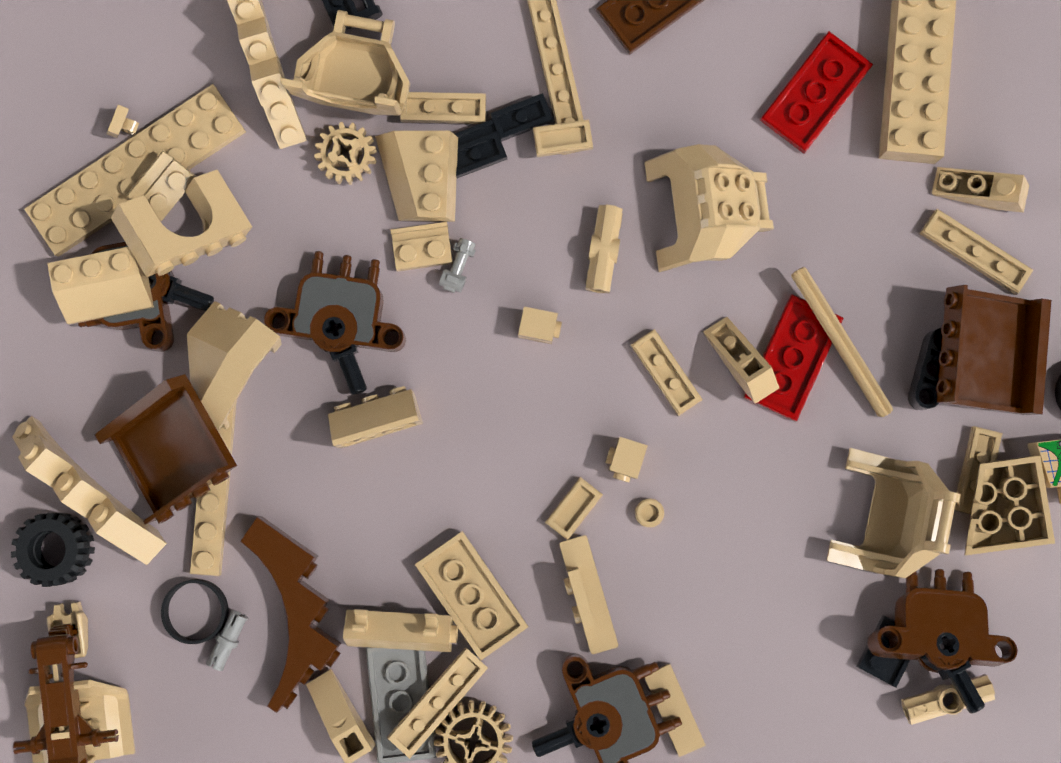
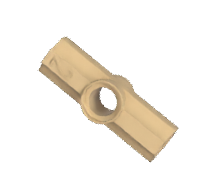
M599 205L595 232L591 238L586 290L595 293H610L614 264L617 263L620 245L618 237L623 209L614 205Z
M983 674L970 678L984 703L995 700V691L988 675ZM953 684L938 685L933 690L901 699L904 715L910 725L946 714L955 715L966 709ZM951 692L953 694V702L949 706H944L943 697Z

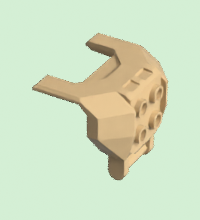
M343 10L337 11L333 32L323 37L297 59L294 79L280 78L281 83L291 95L322 105L373 115L402 114L407 104L410 82L391 47L395 21L389 19L379 21L348 15V12ZM346 26L382 33L381 41L345 34Z
M697 144L678 148L645 161L647 182H652L668 176L671 180L678 233L675 245L656 251L659 272L693 262L730 259L757 232L774 229L773 220L769 218L765 183H767V174L753 172L716 145Z
M849 448L845 469L873 476L875 480L863 544L856 546L830 540L826 561L892 577L907 578L938 555L949 554L951 545L948 544L951 524L955 504H959L961 494L949 491L928 463L896 460Z

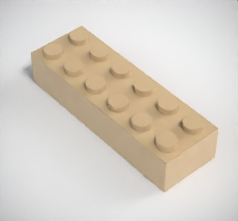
M956 0L891 1L879 159L936 164L944 157Z

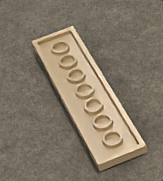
M212 84L24 210L54 255L59 257L112 222L111 216L118 204L132 199L127 196V193L162 150L190 170L246 133V131L215 85Z

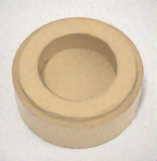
M644 499L635 508L636 520L644 527H655L664 518V508L655 499Z

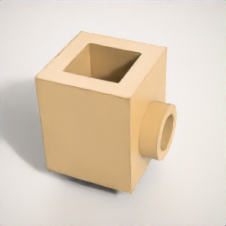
M619 437L616 447L609 448L605 463L610 464L608 471L614 472L613 478L628 483L631 478L638 479L648 445Z

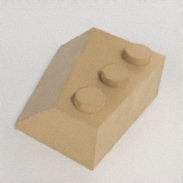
M391 131L375 136L398 220L455 222L458 137L451 131Z
M1032 455L979 464L964 555L1055 544L1041 456Z

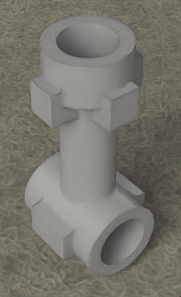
M460 238L459 242L455 243L453 250L457 252L451 271L445 269L439 285L443 286L444 290L455 293V291L462 292L466 276L461 274L468 256L474 257L476 252L474 249L475 243Z

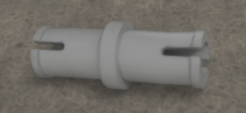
M236 610L230 611L222 632H218L215 637L217 642L209 659L206 661L209 667L213 664V669L218 671L224 670L232 649L236 648L239 643L237 639L248 620L245 614L240 616L241 612Z

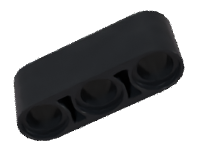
M941 328L927 333L922 341L908 393L909 404L916 410L931 409L939 404L937 403L938 393L936 387L939 381V355L941 349L937 348L934 344L935 335L942 337ZM929 362L934 363L937 367L935 377L927 372L926 368ZM922 389L926 390L930 395L928 404L922 403L919 399V393Z

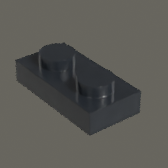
M543 93L490 113L501 142L533 130V127H540L553 122V117Z

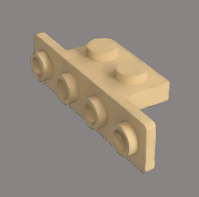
M583 535L560 542V549L568 573V577L563 580L568 596L574 594L577 606L571 608L576 624L582 623L591 654L617 648L618 641L587 536Z

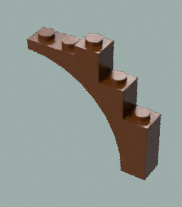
M257 517L241 539V542L258 556L271 573L282 595L288 618L289 644L286 665L279 686L267 707L277 713L283 707L288 709L297 697L294 691L299 683L305 685L314 673V670L311 668L312 665L320 671L326 665L330 668L333 666L341 654L337 651L341 643L313 624L315 621L320 623L329 611L326 605L330 600L302 580L304 577L309 579L318 565L314 562L318 555L264 517Z

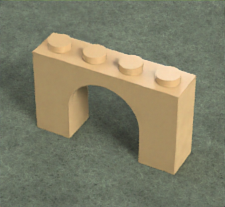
M218 170L194 177L185 190L202 220L203 234L184 237L168 230L158 219L145 195L118 204L111 219L146 277L156 273L162 276L173 270L174 266L183 264V266L190 265L202 255L213 256L219 253L225 246L231 245V247H236L246 240L245 236L252 228V225Z

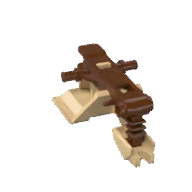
M81 601L71 603V614H67L64 611L63 603L54 605L53 614L47 617L49 636L40 637L37 641L31 643V655L33 659H37L38 668H31L28 670V673L39 675L40 686L29 687L25 699L30 740L14 741L13 748L16 749L13 752L14 754L31 752L33 763H93L96 760L135 754L128 691L125 688L93 680L74 681V669L86 668L88 666L87 662L74 663L75 658L85 657L88 650V618L83 612ZM51 665L53 666L52 674H50Z

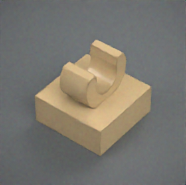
M117 105L107 135L118 138L120 130L130 135H135L139 123L126 118L128 108Z

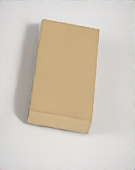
M589 119L533 127L537 157L593 149Z
M580 477L545 523L568 540L603 494Z

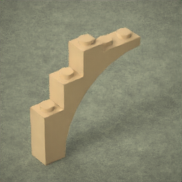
M227 0L237 24L241 47L249 64L251 82L261 107L263 106L279 148L283 149L307 141L292 96L280 81V78L285 79L271 35L262 0Z
M31 416L26 422L21 423L17 427L12 438L21 452L18 458L25 471L52 487L63 504L87 518L96 534L148 565L167 544L159 531L149 523L145 525L142 518L124 506L91 478L57 444L39 420Z

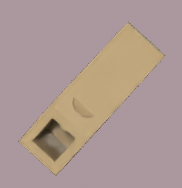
M937 167L932 195L994 210L1024 213L1029 184L1024 175Z
M328 670L306 684L326 730L344 763H352L370 752L376 743L333 670Z

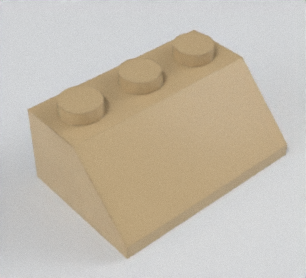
M129 247L47 263L52 292L68 325L154 307L149 278L145 276Z
M402 386L390 390V395L379 398L377 394L361 399L362 404L351 407V403H346L334 407L335 412L328 414L333 446L345 448L423 424L414 391L412 389L406 390V387Z

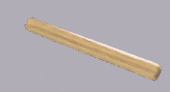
M799 268L791 275L792 279L877 416H887L893 411V407L807 268Z

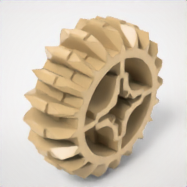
M469 700V709L466 710L464 704L459 702L457 704L459 713L452 709L448 714L451 720L445 718L441 722L446 728L437 727L435 730L437 735L443 737L434 740V746H443L442 749L437 751L436 756L438 758L447 756L443 763H472L477 752L481 750L489 751L490 749L495 751L493 755L487 760L478 763H497L496 761L507 763L508 759L502 752H512V747L504 743L513 741V735L504 734V732L511 729L510 723L500 725V722L505 718V714L500 713L495 718L493 714L497 707L492 705L487 712L484 710L486 706L485 701H481L479 709H475L474 700ZM475 717L470 729L452 730L459 721ZM483 720L490 723L495 729L498 742L493 741L492 738L483 733ZM475 727H478V740L481 739L482 742H477L475 747H473L472 753H469L471 746L469 745L470 741H466V738H471ZM450 739L455 740V743L464 747V760L454 753Z

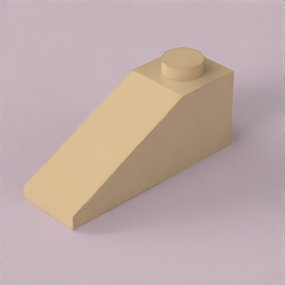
M728 317L703 331L733 377L755 404L779 389L772 367Z

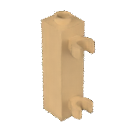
M363 609L346 610L343 639L347 646L451 652L452 643H457L458 625H454L452 617L449 615L379 612Z

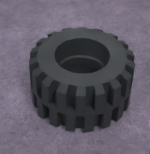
M67 513L35 515L34 519L26 520L24 522L25 527H19L16 531L19 538L13 539L11 544L16 546V551H11V558H17V562L13 564L15 569H22L23 572L20 576L23 579L30 578L31 584H42V587L58 586L77 580V576H82L87 571L85 566H90L93 559L89 558V554L95 553V547H90V542L94 541L93 535H87L86 533L90 530L86 524L81 525V519L70 517L71 514ZM51 532L57 533L63 539L66 549L63 560L56 567L45 561L41 550L45 537Z

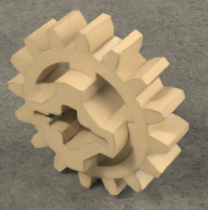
M340 122L339 129L337 130L333 126H329L330 134L321 133L320 136L323 139V143L315 144L316 148L321 151L314 155L315 159L323 161L318 165L320 171L327 170L325 176L329 180L335 176L337 184H341L343 179H346L348 184L352 185L354 177H357L360 182L363 181L361 174L363 172L371 174L368 165L376 164L377 162L371 156L377 153V149L375 146H369L374 142L372 136L365 137L366 130L363 127L356 131L355 123H351L349 128H345L343 122ZM344 136H350V137H354V139H353V140H348V139H344V138H342V137H344ZM334 142L332 152L328 153L330 145ZM340 145H343L344 149H347V151L350 154L349 157L352 160V162H349L348 159L343 156ZM364 153L363 160L358 165L359 156ZM344 167L348 168L349 171H340L337 168Z

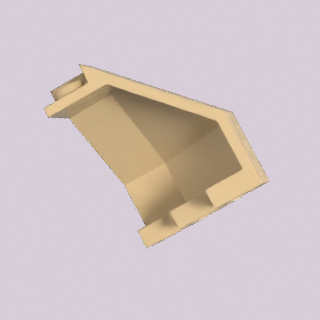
M214 301L187 333L190 383L217 430L221 427L226 430L229 428L230 424L227 416L251 374L269 351L275 353L282 343L279 335L256 318L250 316L247 319L241 312L230 307L225 310L220 303Z

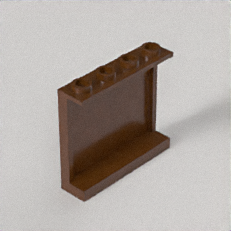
M968 285L947 287L944 297V323L941 328L942 346L939 355V381L936 387L938 393L937 403L1020 415H1043L1052 300L1043 298L1027 300L970 290Z
M186 374L164 380L94 434L99 444L113 440L154 514L143 521L145 525L156 520L158 524L169 520L174 516L172 511H180L191 505L192 497L196 499L211 491L209 485L213 484L215 486L229 478L228 472L237 467L235 460Z

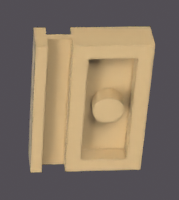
M162 150L127 193V196L134 199L145 195L158 219L162 221L183 196L192 179L197 176Z
M447 222L391 229L397 272L453 264Z

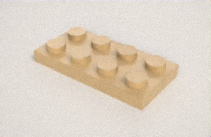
M463 531L415 564L447 613L452 617L454 623L458 625V629L480 661L529 627Z

